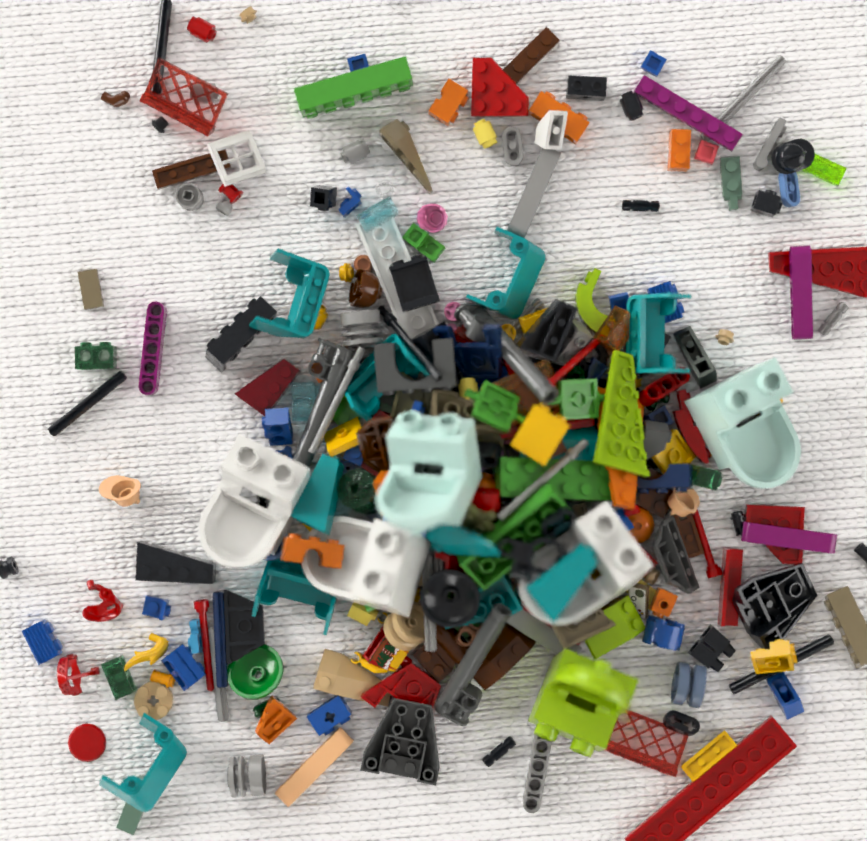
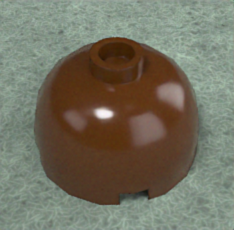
M358 269L354 274V277L357 279L350 286L349 303H352L350 305L352 307L368 308L375 304L377 299L381 298L383 290L380 288V281L377 276L367 270Z

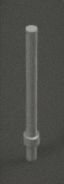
M359 346L353 359H350L347 365L349 368L308 452L316 454L355 371H358L361 365L359 363L366 349Z
M582 439L575 447H570L565 452L566 455L504 508L497 517L503 521L568 462L574 461L579 456V453L589 445L587 440Z

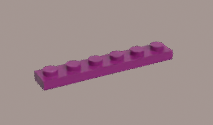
M645 75L634 90V93H637L641 98L731 152L743 135Z

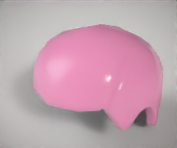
M430 203L419 209L416 219L421 229L430 233H436L443 230L447 225L448 215L442 206Z

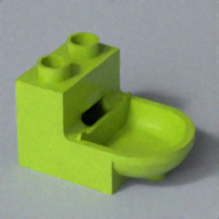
M565 648L552 657L528 722L536 725L535 735L551 742H555L557 736L561 735L572 740L570 750L591 758L594 750L599 752L606 749L618 716L626 713L629 709L639 679L611 668L612 664L604 660L597 659L594 661Z

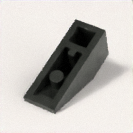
M691 326L673 333L699 388L701 389L718 381L716 369Z

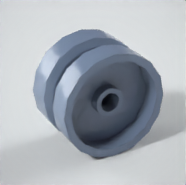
M677 662L671 686L672 704L683 705L687 699L689 707L698 709L701 707L707 679L705 666L695 665L691 670L688 663Z

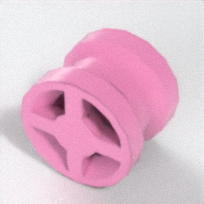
M457 302L448 303L444 309L445 317L449 321H459L454 317L455 310L460 306Z

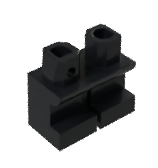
M710 624L700 638L712 647L713 650L698 639L688 653L708 669L712 668L719 672L724 666V663L718 659L719 655L724 653L730 658L736 650L730 644V641Z

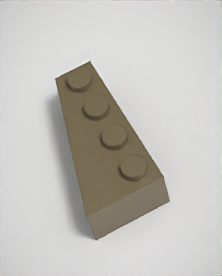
M846 586L827 594L824 597V605L828 612L831 611L832 621L836 629H839L842 642L847 647L850 658L856 669L867 665V624L849 587Z

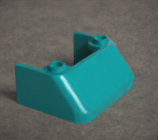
M496 227L495 234L511 240L510 251L513 255L521 258L506 293L498 290L492 291L488 294L486 301L467 294L465 300L481 305L509 319H517L525 308L546 255L543 249L525 238Z
M277 248L271 255L270 260L287 266L286 279L290 283L297 285L288 319L277 317L270 321L256 316L251 321L249 327L277 337L307 338L314 330L330 272L322 264Z
M659 293L629 297L626 316V353L633 355L635 373H690V369H676L674 356L664 354L665 316L672 315L675 312L677 299H691L690 294Z
M397 334L390 335L383 342H395L396 360L400 372L403 371L409 376L417 375L420 371L425 376L429 374L427 369ZM374 351L360 363L358 371H355L345 392L351 408L366 422L372 419L371 415L379 411V398L383 395V392H378Z
M280 558L267 561L255 595L252 616L256 617L260 604L273 605L277 602L278 597L315 606V616L326 621L323 635L327 636L337 598L316 588L307 579L299 563L281 561Z
M144 713L139 724L154 733L155 743L163 749L142 780L130 775L124 778L119 785L103 774L99 786L139 811L149 812L153 809L184 761L187 750L171 729Z

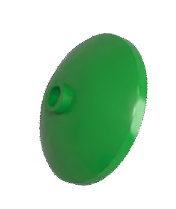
M264 644L229 664L227 672L228 683L231 689L240 697L250 700L268 696L278 687L283 677L284 666L281 656L274 648ZM262 673V676L257 678V675Z

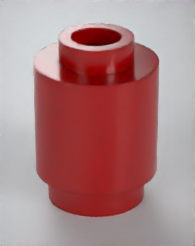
M193 16L187 26V30L190 31L191 35L206 43L213 41L217 34L216 26L200 17L196 18Z

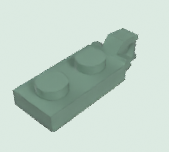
M740 156L720 158L722 197H724V201H728L729 211L737 210L738 200H742Z

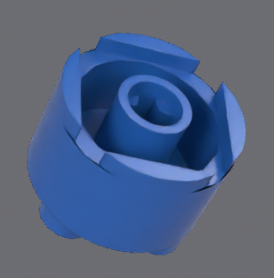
M649 615L642 642L650 645L653 643L657 647L680 651L685 624Z

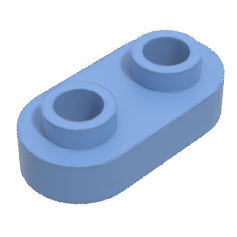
M779 173L778 180L783 205L788 208L797 206L800 202L797 173Z

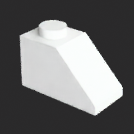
M549 110L537 124L534 143L543 149L562 150L568 112Z

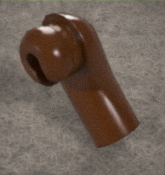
M105 91L101 96L102 101L116 108L127 104L130 99V94L127 91H122L115 96Z

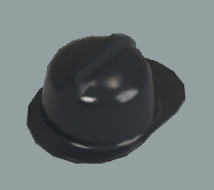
M795 139L783 143L773 151L771 156L772 165L775 170L782 174H791L803 170L814 161V148L805 139Z

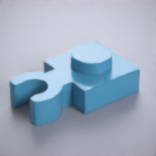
M192 619L189 621L191 634L188 638V647L191 649L192 654L203 651L199 619Z

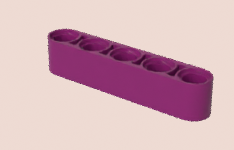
M810 245L790 246L792 339H813Z
M157 301L151 302L146 312L138 385L139 391L144 395H154L159 389L167 308L164 304ZM159 305L162 311L158 316H155L153 308ZM157 324L159 326V332L156 335H153L151 333V327ZM155 343L157 351L151 354L148 348L151 344ZM150 362L155 365V370L152 373H149L146 369ZM148 381L153 384V389L150 392L144 389V385Z
M743 522L741 541L835 554L837 534Z

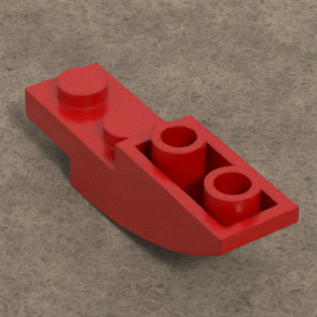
M686 389L678 390L676 394L680 410L672 411L677 429L696 458L701 463L707 464L709 463L708 459L711 458L710 451L705 446V441L697 426H693L694 420L684 402L690 399L691 395L689 392H686Z

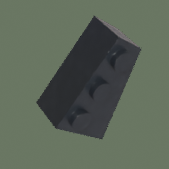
M555 299L516 343L517 346L555 362L578 308Z

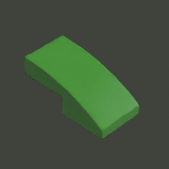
M415 223L411 225L402 237L417 251L427 256L433 263L436 262L446 249L445 246Z

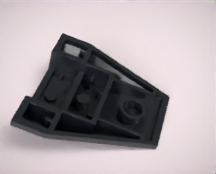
M799 563L749 578L735 588L732 602L746 632L761 648L767 650L770 649L769 642L786 638L817 597V593L803 563Z

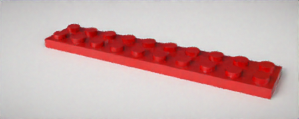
M770 716L737 744V747L695 782L689 783L624 839L626 841H684L794 750L797 745L778 722Z

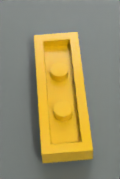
M724 730L685 762L681 768L692 782H695L738 745Z

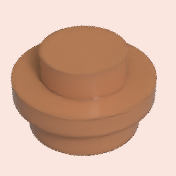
M360 255L355 259L354 268L356 271L358 269L369 272L372 270L373 266L369 256Z

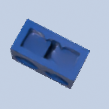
M289 408L265 409V417H262V427L265 439H269L270 446L293 444V427Z

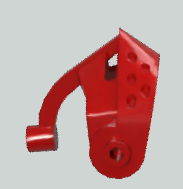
M88 580L86 582L88 590H98L100 598L104 601L99 605L84 608L82 611L83 617L90 621L105 622L119 616L124 605L115 596L113 591L95 584L94 580ZM115 605V608L109 610L107 609V607Z
M68 654L60 658L57 666V680L61 692L64 695H79L82 693V687H80L81 677L99 675V667L91 668V671L80 673L77 665V655ZM69 667H72L71 676H68ZM69 680L73 681L74 686L70 685Z

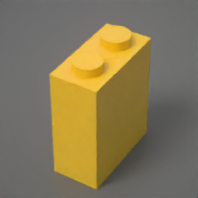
M540 403L539 406L533 405L509 445L545 466L570 425L566 423V418L558 413L556 416L549 413L550 408Z

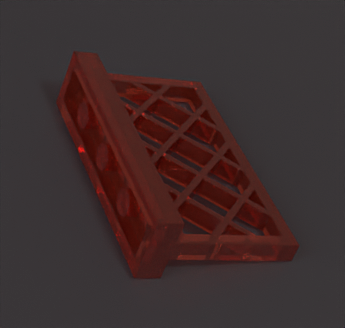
M158 58L145 93L140 98V102L208 137L214 133L215 124L229 93L162 58ZM161 65L168 68L170 76L162 78L159 71ZM180 74L185 76L187 84L179 87L175 77ZM172 78L175 89L167 91L163 80ZM160 82L163 93L157 94L151 91L154 83ZM198 83L202 85L205 93L196 96L192 85ZM189 86L192 97L184 100L180 89ZM177 91L180 102H172L168 93ZM215 92L222 97L219 103L213 105L210 94ZM206 95L209 106L201 109L197 98ZM194 99L197 110L192 112L188 110L185 102ZM211 108L213 113L212 121L205 119L202 111Z
M630 710L626 712L630 722L620 725L617 719L618 727L613 729V732L620 730L624 740L616 743L609 739L608 745L603 751L671 777H676L677 768L688 736L684 735L682 742L674 746L670 736L678 732L668 733V728L659 721ZM642 719L646 722L648 728L638 732L634 722ZM632 724L636 734L626 738L622 728ZM658 726L663 727L666 735L656 739L652 729ZM650 731L654 741L644 745L640 735ZM637 736L642 747L632 749L628 740ZM668 738L672 748L662 752L658 741ZM655 743L659 754L650 756L646 747ZM674 751L676 755L674 764L666 761L665 753Z

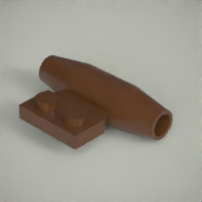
M436 624L437 650L427 652L424 643L413 653V656L439 683L453 671L455 663L459 665L469 646L461 647L457 644L455 636L458 631L455 628L445 629V627ZM461 635V640H462L464 643H468V642L465 640V638Z

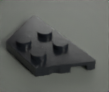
M224 590L227 664H232L265 644L263 605L260 604L256 617H253L254 601Z

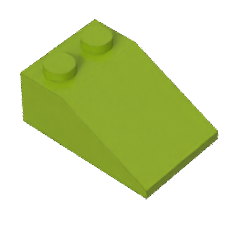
M629 595L615 598L600 608L616 626L585 640L594 659L633 639L645 630V625Z

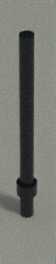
M384 306L378 307L387 326L392 327L436 381H440L443 376L397 323V318L392 313H389Z

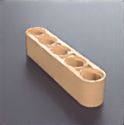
M339 727L274 794L289 807L354 740Z

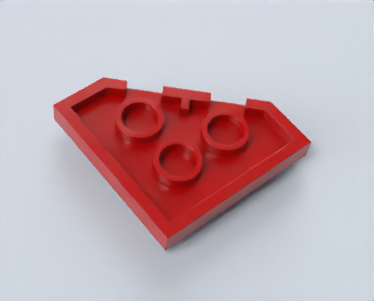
M473 58L471 116H528L529 96L520 89L493 58Z
M746 504L745 522L804 530L805 507ZM765 545L782 564L796 565L802 563L803 550Z

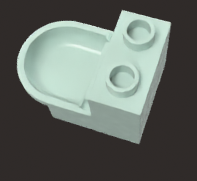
M776 357L748 367L684 401L719 470L731 468L739 480L759 489L780 486L787 482L797 470L801 457L800 441L780 402L781 399L794 392ZM760 411L761 414L736 426V423Z
M406 411L398 414L386 436L391 467L376 496L379 512L391 525L409 531L412 535H421L425 530L434 528L439 524L460 525L482 479L474 419L459 418L458 415L452 413L443 414L439 417L421 416L417 411Z

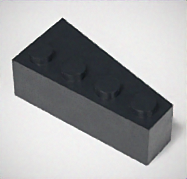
M261 296L257 300L255 298L252 299L247 305L248 309L244 313L240 311L233 319L235 322L230 326L227 324L220 331L221 335L217 339H211L206 345L208 348L206 349L205 358L221 373L226 369V363L229 360L234 361L241 352L240 349L247 347L255 338L254 335H259L262 332L249 327L251 321L256 316L270 321L276 317L277 311Z
M138 541L135 581L213 584L216 581V563L145 541Z

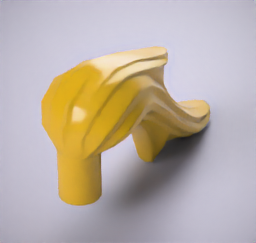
M151 633L149 640L155 642L156 645L144 652L134 651L136 656L125 664L124 671L145 661H150V665L154 664L168 650V640Z

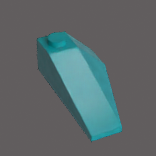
M439 524L434 528L428 529L426 533V539L432 544L430 547L438 553L442 551L448 555H500V552L491 542L474 532L469 533L461 525Z

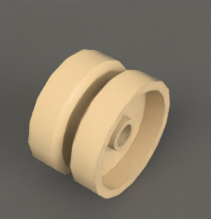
M413 602L409 617L390 613L384 620L383 629L385 637L395 648L409 651L425 641L424 611L420 603Z

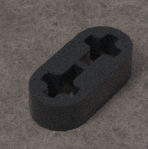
M564 506L543 519L540 523V529L545 537L552 538L573 525L576 521V515L572 508ZM567 514L569 515V518L566 519L563 515ZM550 525L553 529L549 530L547 526Z
M669 711L663 717V724L666 728L686 736H693L700 729L697 719L678 711ZM674 716V720L678 722L671 724V720L668 718ZM692 723V727L695 729L689 731V727L686 725Z

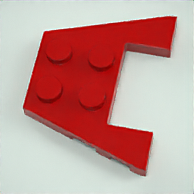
M410 661L364 692L361 698L375 708L386 693H389L395 698L429 704L433 708L441 684Z

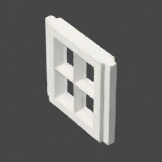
M250 130L207 144L225 187L267 173ZM247 142L251 152L238 156L234 146ZM231 147L234 157L221 161L218 151ZM253 156L256 165L243 169L240 159ZM236 161L240 171L227 175L223 165Z

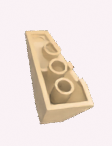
M324 649L313 689L365 701L361 698V695L382 680L365 670L361 665L352 663L351 659L343 653ZM386 693L378 705L388 707L391 694Z

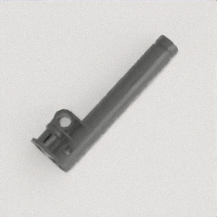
M462 304L454 313V317L464 323V327L467 329L465 332L467 337L476 342H487L482 330L486 324H498L481 305ZM502 329V358L542 404L548 405L555 401L558 396L557 389Z
M318 338L320 344L316 353L312 356L308 371L310 375L323 380L292 459L310 468L315 454L308 452L349 368L347 365L355 353L351 349L322 338ZM314 363L322 365L321 373H315L312 370Z
M496 603L434 705L437 713L460 726H466L469 723L468 717L478 708L483 696L482 691L470 682L512 615L511 610L501 603Z

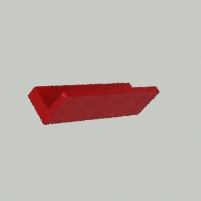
M723 548L718 625L725 627V625L738 626L739 615L732 602L735 588L741 585L743 549Z

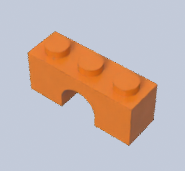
M541 91L530 107L529 115L540 121L549 110L567 111L568 116L564 137L576 145L590 123L587 121L588 118L580 112L577 114L571 110L572 107L567 103L556 101V97L553 94Z
M290 533L289 537H283L280 560L303 563L304 554L309 549H312L319 555L318 566L341 569L345 545H341L338 540L328 539L327 542H321L319 537L309 536L308 540L301 539V535Z

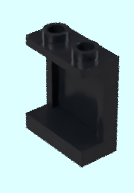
M422 254L411 257V261L404 262L399 260L393 262V266L389 267L403 313L440 302L427 256L422 257Z

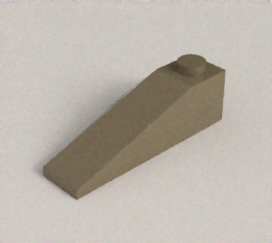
M396 119L379 130L380 137L425 190L431 194L433 189L412 137L408 132L410 130L409 126L404 121L400 122Z
M433 389L429 416L439 417L443 414L452 413L458 415L459 418L474 419L476 435L504 434V432L471 417L475 400L460 397L458 393L453 391Z

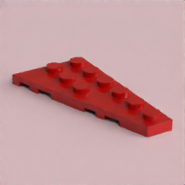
M867 247L811 250L812 284L867 298ZM789 251L769 252V272L790 278Z

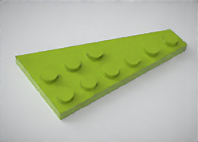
M615 350L612 352L593 463L647 478L650 475L646 467L647 453L644 452V431L641 409L638 408L637 399L639 395L635 386L634 358L631 354Z

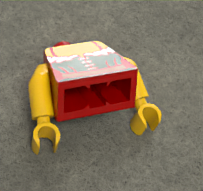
M377 618L379 623L384 624V622ZM382 626L364 654L359 651L354 652V654L359 656V661L351 658V662L354 664L361 663L362 667L373 673H386L388 671L395 672L399 666H404L410 661L412 662V659L406 656L409 651L399 650L389 643Z

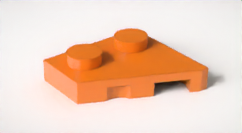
M272 695L267 702L255 732L266 743L270 744L297 718L294 713Z

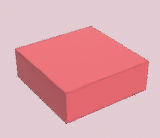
M700 140L694 159L712 165L719 146Z

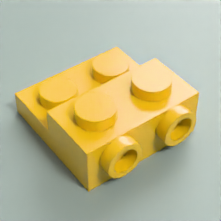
M778 639L774 642H769L770 649L759 648L755 651H750L755 674L795 671L794 663H797V655L794 643L790 644L789 640Z

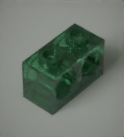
M91 342L80 343V346H75V369H117V346L111 345V342H99V346H92ZM105 350L110 354L107 361L101 358V354ZM85 351H89L91 355L88 361H84L82 358Z
M690 464L693 468V485L717 491V488L722 483V472Z
M123 654L101 664L115 700L132 694L137 690L130 670L124 671L126 661Z

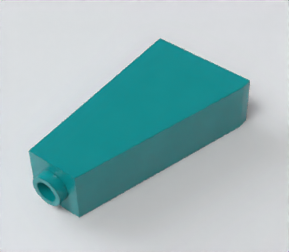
M322 453L290 515L296 521L328 536L332 529L344 465L340 462L339 457H330V455L327 456Z
M581 543L526 587L527 591L553 623L559 618L598 563L595 559L597 554L590 545L586 547Z

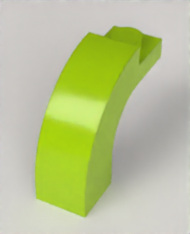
M594 268L592 272L588 271L584 282L587 284H578L575 293V305L578 308L577 313L585 326L594 333L607 337L614 318L599 312L594 306L592 293L601 273L600 270Z

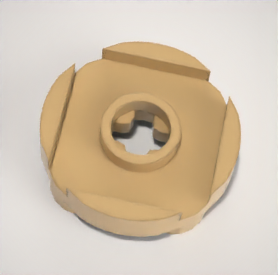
M147 682L135 694V709L140 717L146 713L155 720H159L171 710L173 694L163 684ZM152 696L159 700V703H156L155 706L149 703V699Z

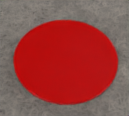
M82 724L71 732L68 739V747L76 759L83 762H91L98 759L104 753L106 737L103 731L96 725Z

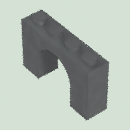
M453 338L433 340L434 367L443 376L440 381H436L431 374L419 380L405 377L397 366L395 342L375 344L374 355L378 392H383V395L395 394L394 391L402 390V394L414 393V389H422V392H432L433 388L441 387L442 391L453 390V386L457 385Z

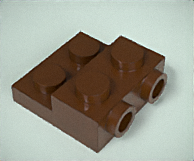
M648 467L647 470H649L650 477L640 476V478L656 480L663 476V474ZM656 490L649 491V494H637L636 491L635 503L664 519L670 508L667 500L673 490H668V493L665 494L656 493Z

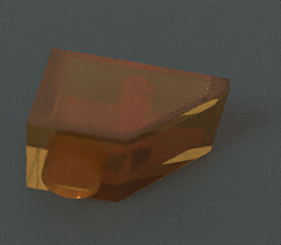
M615 306L594 335V338L606 350L611 352L615 350L621 351L628 341L630 312Z

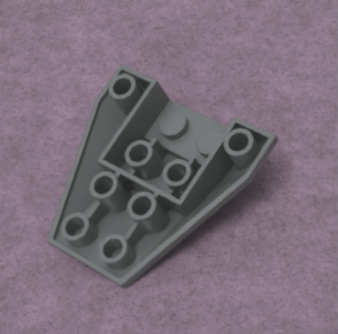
M394 698L364 750L360 771L400 775L415 778L420 783L436 786L440 763L432 705Z

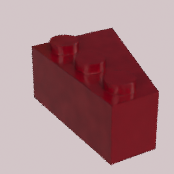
M283 359L234 394L265 416V409H273L301 370L286 359Z

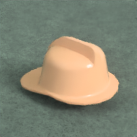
M110 476L100 484L99 493L107 499L114 500L118 505L127 507L140 503L139 489L141 488V483L137 479L124 476Z
M688 489L687 493H676V490H673L667 500L671 508L670 515L676 514L680 517H685L690 513L694 514L700 504L696 491Z

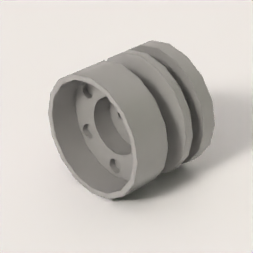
M360 310L340 314L341 327L350 328V331L343 333L342 337H351V340L343 342V347L357 349L360 346L368 348L373 347L375 344L383 343L382 337L374 338V335L381 334L382 330L373 329V325L381 323L380 310Z
M263 754L250 755L248 764L245 763L243 756L239 757L238 765L235 756L229 758L227 783L232 798L238 797L239 790L241 797H245L247 788H250L252 796H265L266 766Z

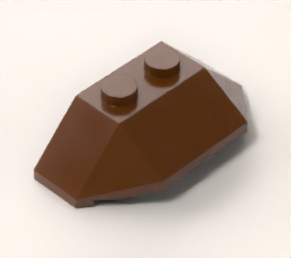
M392 416L371 419L356 431L364 463L379 473L381 470H390L391 467L386 436L395 421V418Z
M506 623L473 679L485 691L516 665L532 649L536 641Z

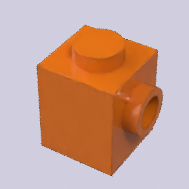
M658 587L649 609L653 610L652 614L659 618L669 617L678 596Z

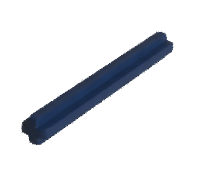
M214 592L212 597L216 684L218 688L228 687L224 593Z

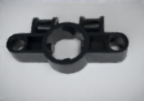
M539 537L530 543L502 538L496 545L500 555L512 558L509 578L524 579L528 583L533 572L542 575L547 571V569L536 568L533 565L534 548L538 544L544 542L546 545L551 546L553 544L556 547L558 556L555 559V563L559 562L569 553L564 551V548L558 541L548 537ZM505 542L511 544V550L507 553L502 551V545Z

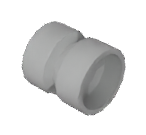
M184 183L176 190L175 197L177 202L188 211L198 210L204 203L203 193L192 183Z

